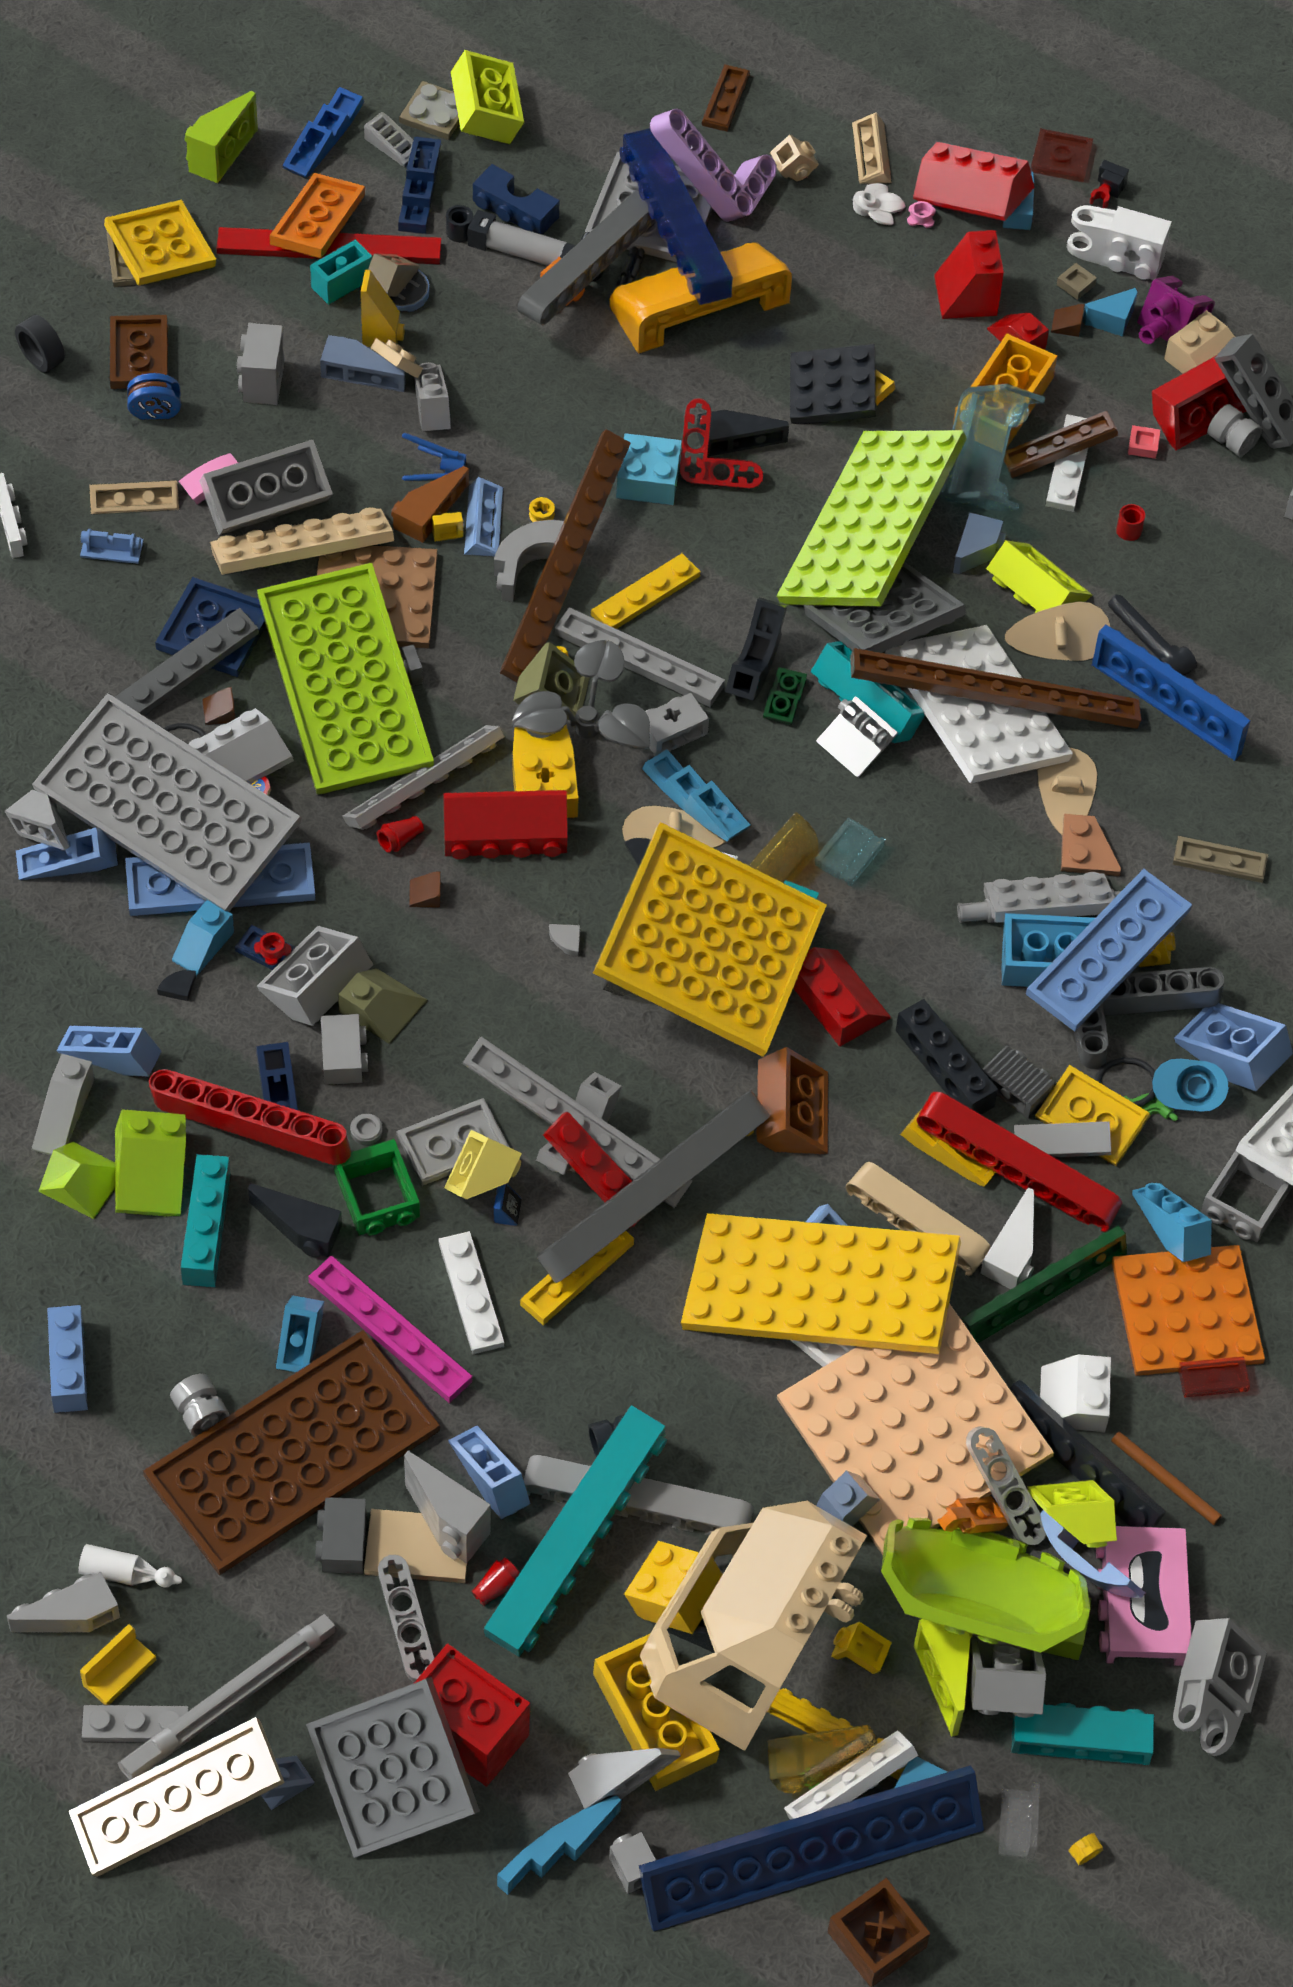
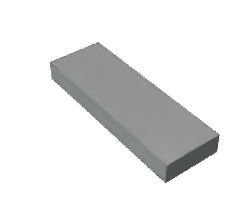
M1110 1121L1014 1125V1134L1052 1157L1111 1155Z

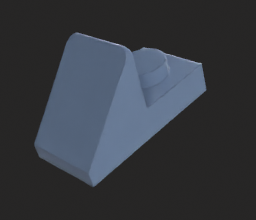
M297 1756L275 1759L285 1783L261 1795L271 1810L315 1783Z

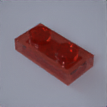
M1244 1356L1179 1363L1178 1372L1184 1398L1249 1391L1250 1382Z

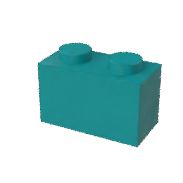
M356 239L310 265L311 288L329 305L362 286L364 272L370 266L372 255Z

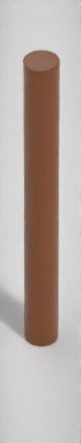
M1120 1431L1112 1438L1111 1442L1212 1525H1215L1221 1519L1222 1515Z

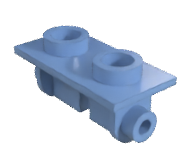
M88 529L81 533V543L83 545L80 557L138 564L143 539L136 537L133 533L131 535L114 533L111 536L108 535V532Z

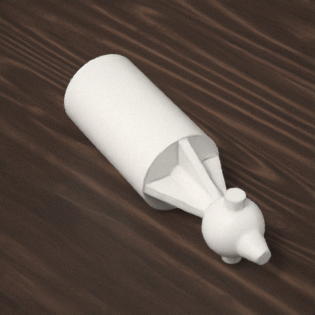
M89 1544L84 1546L79 1562V1574L94 1575L101 1572L105 1580L131 1586L155 1580L159 1586L166 1588L172 1584H180L182 1582V1578L177 1576L171 1568L162 1567L156 1570L139 1555Z

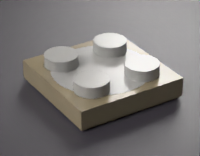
M422 81L399 116V123L449 140L459 125L454 92Z

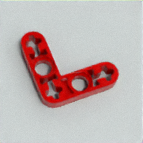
M702 398L691 400L686 406L680 462V474L683 479L691 483L754 488L758 486L763 479V469L758 463L707 457L711 406ZM696 403L702 404V409L707 410V414L702 415L700 418V425L706 424V430L699 427L688 428V422L695 423V414L690 413V408H695ZM693 432H698L704 437V444L697 449L691 448L687 442L688 436ZM686 451L693 454L703 453V459L697 457L696 465L701 468V472H697L695 477H690V473L685 471V466H690L691 456L685 457ZM725 464L729 467L730 475L727 479L719 480L714 476L713 470L716 465ZM734 464L740 465L738 471L746 472L748 467H754V472L759 473V477L754 478L753 482L749 483L747 482V477L738 476L739 482H733L735 474Z

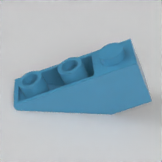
M1149 1183L1143 1188L1132 1190L1133 1197L1167 1251L1183 1262L1211 1255V1219L1160 1183Z

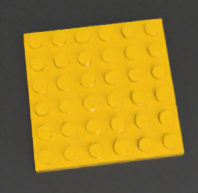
M660 822L649 843L593 974L764 1057L827 904Z

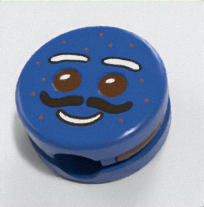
M147 373L133 378L127 386V407L129 412L139 419H170L174 417L181 408L180 384L171 376L160 373Z

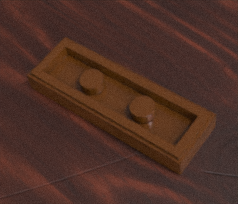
M724 64L702 119V126L728 132L749 79L750 70Z

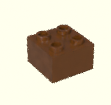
M887 1878L830 1917L827 1931L870 1987L876 1985L926 1949L930 1937V1932Z

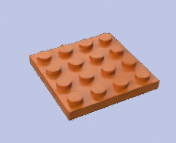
M1239 1245L1211 1247V1255L1186 1262L1181 1261L1169 1251L1115 1256L1112 1258V1266L1135 1376L1264 1363L1265 1357Z

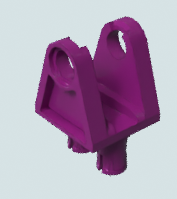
M1173 275L1155 278L1152 281L1137 321L1138 324L1143 326L1139 332L1140 340L1145 344H1151L1159 337L1168 341L1170 337L1206 310L1212 313L1215 301L1206 295L1188 298L1177 292L1183 282Z

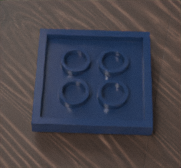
M192 577L155 642L156 650L174 655L234 611L241 608L258 627L259 634L212 667V669L238 677L266 627L259 599Z

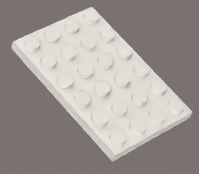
M987 625L906 641L903 645L893 647L885 652V654L1022 678ZM908 688L970 784L1069 762L1073 755L1045 712Z

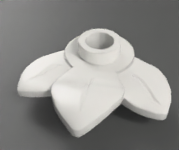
M881 183L869 184L864 191L856 192L853 197V209L861 216H870L875 222L883 225H893L892 214L902 211L906 205L898 195L888 193V187Z

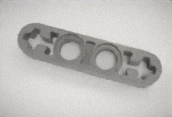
M978 1426L973 1428L966 1437L967 1448L1011 1530L1019 1541L1028 1545L1039 1544L1046 1536L1040 1512L999 1436L994 1430L987 1427ZM980 1434L985 1437L989 1436L990 1440L986 1442V1446L991 1453L998 1451V1455L989 1457L984 1448L976 1447ZM996 1462H1003L1007 1469L1006 1475L1003 1479L996 1481L991 1477V1467ZM1019 1491L1022 1495V1504L1019 1508L1011 1510L1007 1506L1006 1498L1010 1492ZM1024 1514L1029 1523L1037 1525L1033 1529L1035 1534L1033 1537L1023 1533L1027 1526L1023 1519L1017 1518L1015 1520V1516Z
M388 1555L379 1563V1580L405 1673L412 1682H415L420 1675L417 1670H411V1668L415 1667L413 1652L420 1651L423 1664H430L434 1660V1655L408 1564L401 1556ZM395 1565L396 1569H402L398 1572L400 1586L394 1588L392 1576L384 1574L389 1571L388 1566ZM399 1595H405L411 1599L412 1605L408 1610L400 1612L393 1607V1600ZM408 1627L417 1628L421 1632L420 1639L415 1643L405 1642L401 1637L404 1629Z

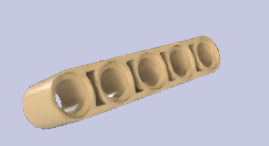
M866 1162L845 1186L850 1196L854 1194L860 1198L863 1205L876 1214L880 1212L888 1218V1222L902 1231L959 1235L961 1246L957 1266L965 1270L967 1276L974 1273L991 1248L982 1236L874 1163Z

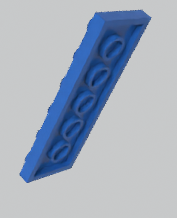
M1106 624L1099 630L1092 666L1234 761L1242 754L1251 721L1243 713L1234 710L1222 702L1216 695L1210 694L1198 686L1192 679L1184 677L1168 663L1160 661L1144 647L1138 646L1127 639L1120 631L1114 630Z

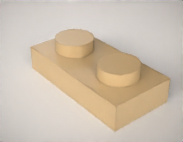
M376 338L371 346L372 350L401 370L416 378L421 374L423 368L414 362L417 357L404 350L403 347L395 342L388 340L387 343H384Z

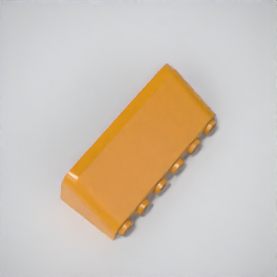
M746 243L740 247L722 251L716 255L695 260L692 263L671 268L665 272L644 277L641 280L626 285H620L614 289L610 296V308L639 354L663 346L664 329L757 297H760V305L764 311L790 303L792 273L784 262L760 244Z

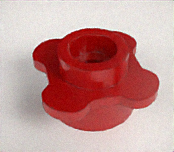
M271 932L263 935L260 942L255 943L254 951L265 958L267 965H275L278 959L291 953V946L285 944L284 938L280 934Z

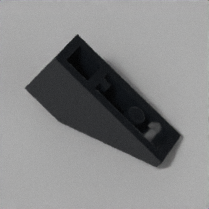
M730 410L711 411L707 457L788 442L789 423L784 420ZM707 412L697 414V427L706 430V424L700 425V418L702 415H706ZM697 432L702 447V445L704 444V437Z
M250 1183L248 1187L249 1203L295 1246L302 1249L306 1255L311 1257H319L320 1255L329 1257L342 1227L341 1211Z

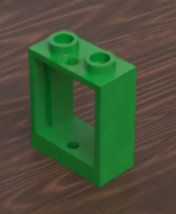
M395 1139L353 1151L346 1162L334 1165L335 1176L359 1236L363 1234L376 1235L386 1227L396 1224L400 1226L408 1225L420 1217V1202ZM392 1167L405 1202L362 1215L349 1179Z

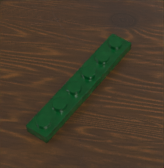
M1117 1226L1108 1232L1100 1234L1095 1240L1081 1248L1075 1249L1071 1254L1058 1262L1048 1265L1043 1271L1031 1278L1024 1279L1019 1285L1004 1294H999L979 1309L972 1310L967 1316L962 1318V1322L976 1342L980 1343L1112 1264L1113 1257L1127 1255L1126 1233Z

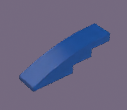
M339 87L329 105L323 104L313 122L308 121L282 167L307 179L348 129L364 104L363 97Z

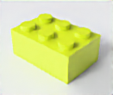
M464 50L451 71L461 132L510 144L524 123L514 64Z

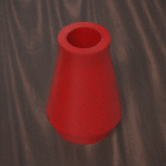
M417 816L383 824L377 832V839L380 846L386 852L393 850L398 852L415 836L422 833L424 826Z
M506 1557L500 1562L496 1560L471 1592L485 1607L492 1600L508 1592L520 1572Z

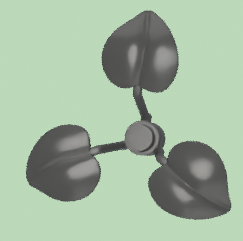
M609 640L588 643L581 647L575 655L574 665L577 672L584 677H593L589 705L580 708L576 712L575 717L567 706L561 707L562 701L558 694L540 691L525 698L518 706L513 718V727L523 728L537 734L551 735L564 728L568 716L570 725L575 726V732L582 738H593L600 732L606 739L620 745L640 749H649L650 721L647 713L641 707L634 704H620L614 708L613 712L606 710L600 719L598 711L594 709L598 679L613 682L621 676L624 669V656L621 649Z

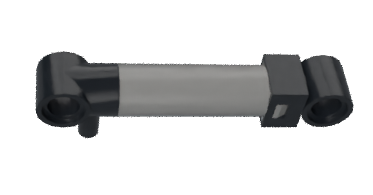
M465 205L452 206L446 212L447 237L459 243L468 241V246L483 251L490 248L549 266L558 257L563 258L576 246L496 221L495 214L477 210L476 214L473 215V211ZM584 232L581 240L590 232ZM603 271L593 281L600 279Z

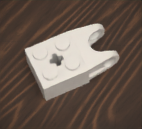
M1084 205L1073 211L1071 222L1081 232L1073 233L1067 241V249L1071 255L1085 261L1109 267V269L1115 272L1123 271L1134 274L1140 279L1154 280L1157 278L1165 257L1172 221L1119 206L1117 210ZM1086 214L1093 220L1090 222L1082 221L1078 216ZM1081 241L1088 246L1086 248H1077L1073 243Z

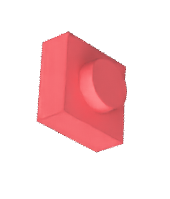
M1132 425L1128 454L1156 459L1160 430Z

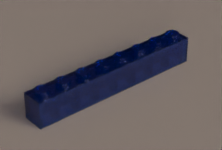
M651 128L624 134L623 147L619 149L621 160L624 164L627 163L631 180L637 182L640 197L642 200H646L650 217L656 219L661 238L665 237L670 256H675L678 271L687 280L689 293L695 295L699 305L731 298L733 276L669 154L654 137Z

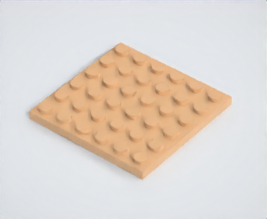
M950 1303L939 1354L857 1346L777 1395V1400L832 1482L834 1483L847 1470L860 1475L880 1498L859 1519V1522L882 1555L886 1533L892 1521L899 1519L904 1521L903 1526H907L909 1518H928L932 1521L930 1528H938L940 1524L937 1520L948 1512L946 1508L957 1499L982 1498L992 1494L966 1445V1437L973 1428L978 1426L987 1427L997 1433L1020 1476L1053 1457L1054 1453ZM981 1434L978 1436L979 1442L976 1444V1447L984 1448L989 1457L999 1454L998 1451L991 1453L987 1448L986 1442L990 1440L989 1436L985 1437ZM1003 1462L994 1463L990 1470L991 1477L996 1481L1003 1479L1007 1472Z

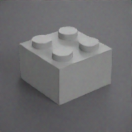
M248 323L247 334H242L240 350L243 351V356H238L237 373L242 374L239 375L238 392H243V402L278 405L285 363L283 326Z

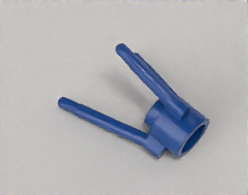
M407 433L402 434L404 439L418 444L419 450L440 457V470H445V473L403 476L402 479L404 481L436 480L466 464L467 454L446 449Z

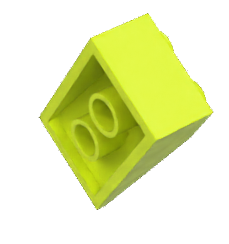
M921 1619L918 1623L914 1649L951 1737L959 1733L964 1713L970 1638L973 1637V1633L965 1631L964 1634H955L947 1631L944 1628L945 1625Z

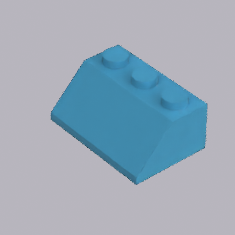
M1005 913L1002 946V985L1029 987L1095 918Z

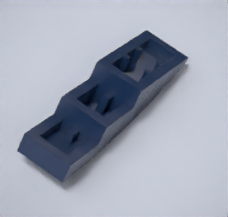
M414 137L406 170V182L402 195L398 231L426 234L438 170L441 139Z

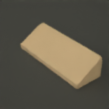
M876 112L852 122L860 184L891 183L884 122ZM861 140H862V143H863V151H864V161H865L866 175H865V170H864V162H863V153H862Z
M160 481L90 485L91 514L179 510L178 482Z

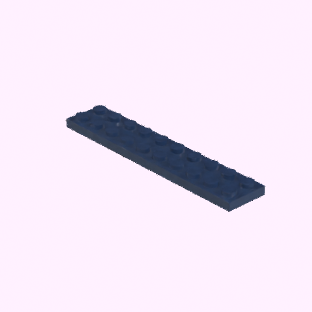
M971 1765L639 1865L651 1928L653 1931H657L984 1831L976 1774Z

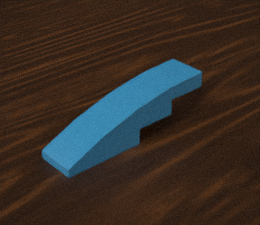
M667 749L645 762L642 769L658 787L687 814L720 838L728 842L750 827V823L713 781L706 784L690 765L683 768Z
M613 1796L581 1810L552 1827L523 1849L497 1875V1886L508 1895L530 1870L542 1878L564 1853L576 1861L621 1811V1799L618 1796Z

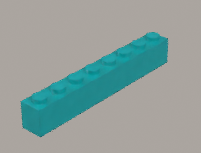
M630 1406L484 1627L485 1637L520 1657L524 1650L527 1652L532 1650L539 1638V1634L536 1633L543 1622L548 1624L558 1609V1606L555 1605L561 1594L566 1596L574 1586L576 1578L573 1575L580 1565L586 1567L595 1552L592 1546L598 1537L602 1540L606 1537L613 1525V1522L610 1521L616 1510L621 1512L625 1508L631 1497V1494L628 1492L634 1482L638 1484L642 1482L649 1470V1466L646 1464L653 1454L658 1456L667 1443L665 1425L634 1406Z

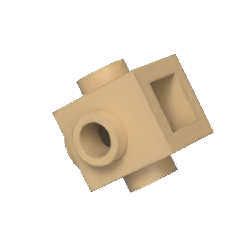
M791 135L786 137L770 152L780 174L785 178L790 177L795 181L808 177L819 165L814 157L816 152L812 145L807 141L802 142Z

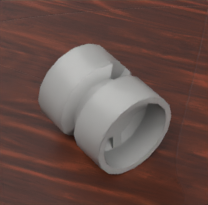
M1227 404L1214 416L1207 433L1220 444L1226 443V447L1238 457H1242L1255 446L1262 433V427L1252 419H1243L1242 412Z
M195 1374L185 1378L170 1393L171 1400L178 1412L183 1414V1421L194 1437L229 1416L222 1399L216 1396V1389L206 1374Z

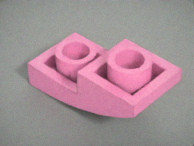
M231 453L220 456L196 468L179 480V483L198 505L205 499L199 482L203 474L238 462Z

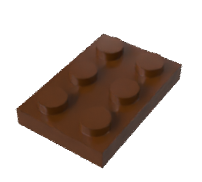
M167 315L110 316L111 389H127L129 382L142 374L160 373L168 375Z

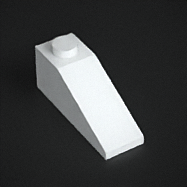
M1028 1187L985 1256L982 1264V1275L1009 1289L1016 1287L1024 1279L1030 1278L1034 1267L1030 1266L1033 1255V1189Z

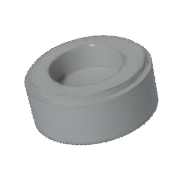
M358 1115L351 1122V1136L354 1141L361 1145L374 1144L382 1136V1123L375 1115Z

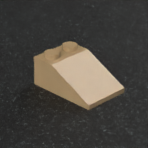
M1206 310L1168 339L1164 359L1183 374L1216 356L1235 336L1228 326Z

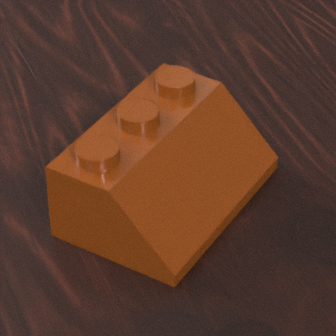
M788 1047L758 1059L757 1098L770 1117L757 1127V1142L774 1152L827 1154L828 1071Z

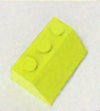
M1005 540L986 568L994 575L992 577L994 582L1004 588L1008 586L1015 592L1014 598L1024 605L1030 604L1036 609L1035 613L1062 604L1085 602L1093 595L1027 543Z
M1094 1480L1027 1486L1031 1497L1040 1507L1081 1543L1087 1544V1547H1105L1108 1541H1117L1114 1500Z

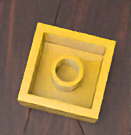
M661 1541L656 1543L624 1593L637 1616L647 1621L658 1622L699 1552ZM712 1556L670 1624V1628L693 1634L702 1620L701 1611L723 1575Z

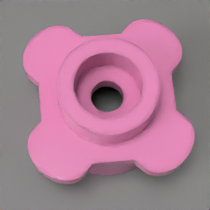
M918 201L909 206L910 216L907 218L909 225H923L926 228H931L934 225L932 217L935 215L936 210L930 203Z

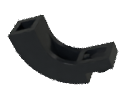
M760 597L757 599L744 647L738 659L732 664L725 692L750 700H754L759 695L780 643L781 629L787 605Z

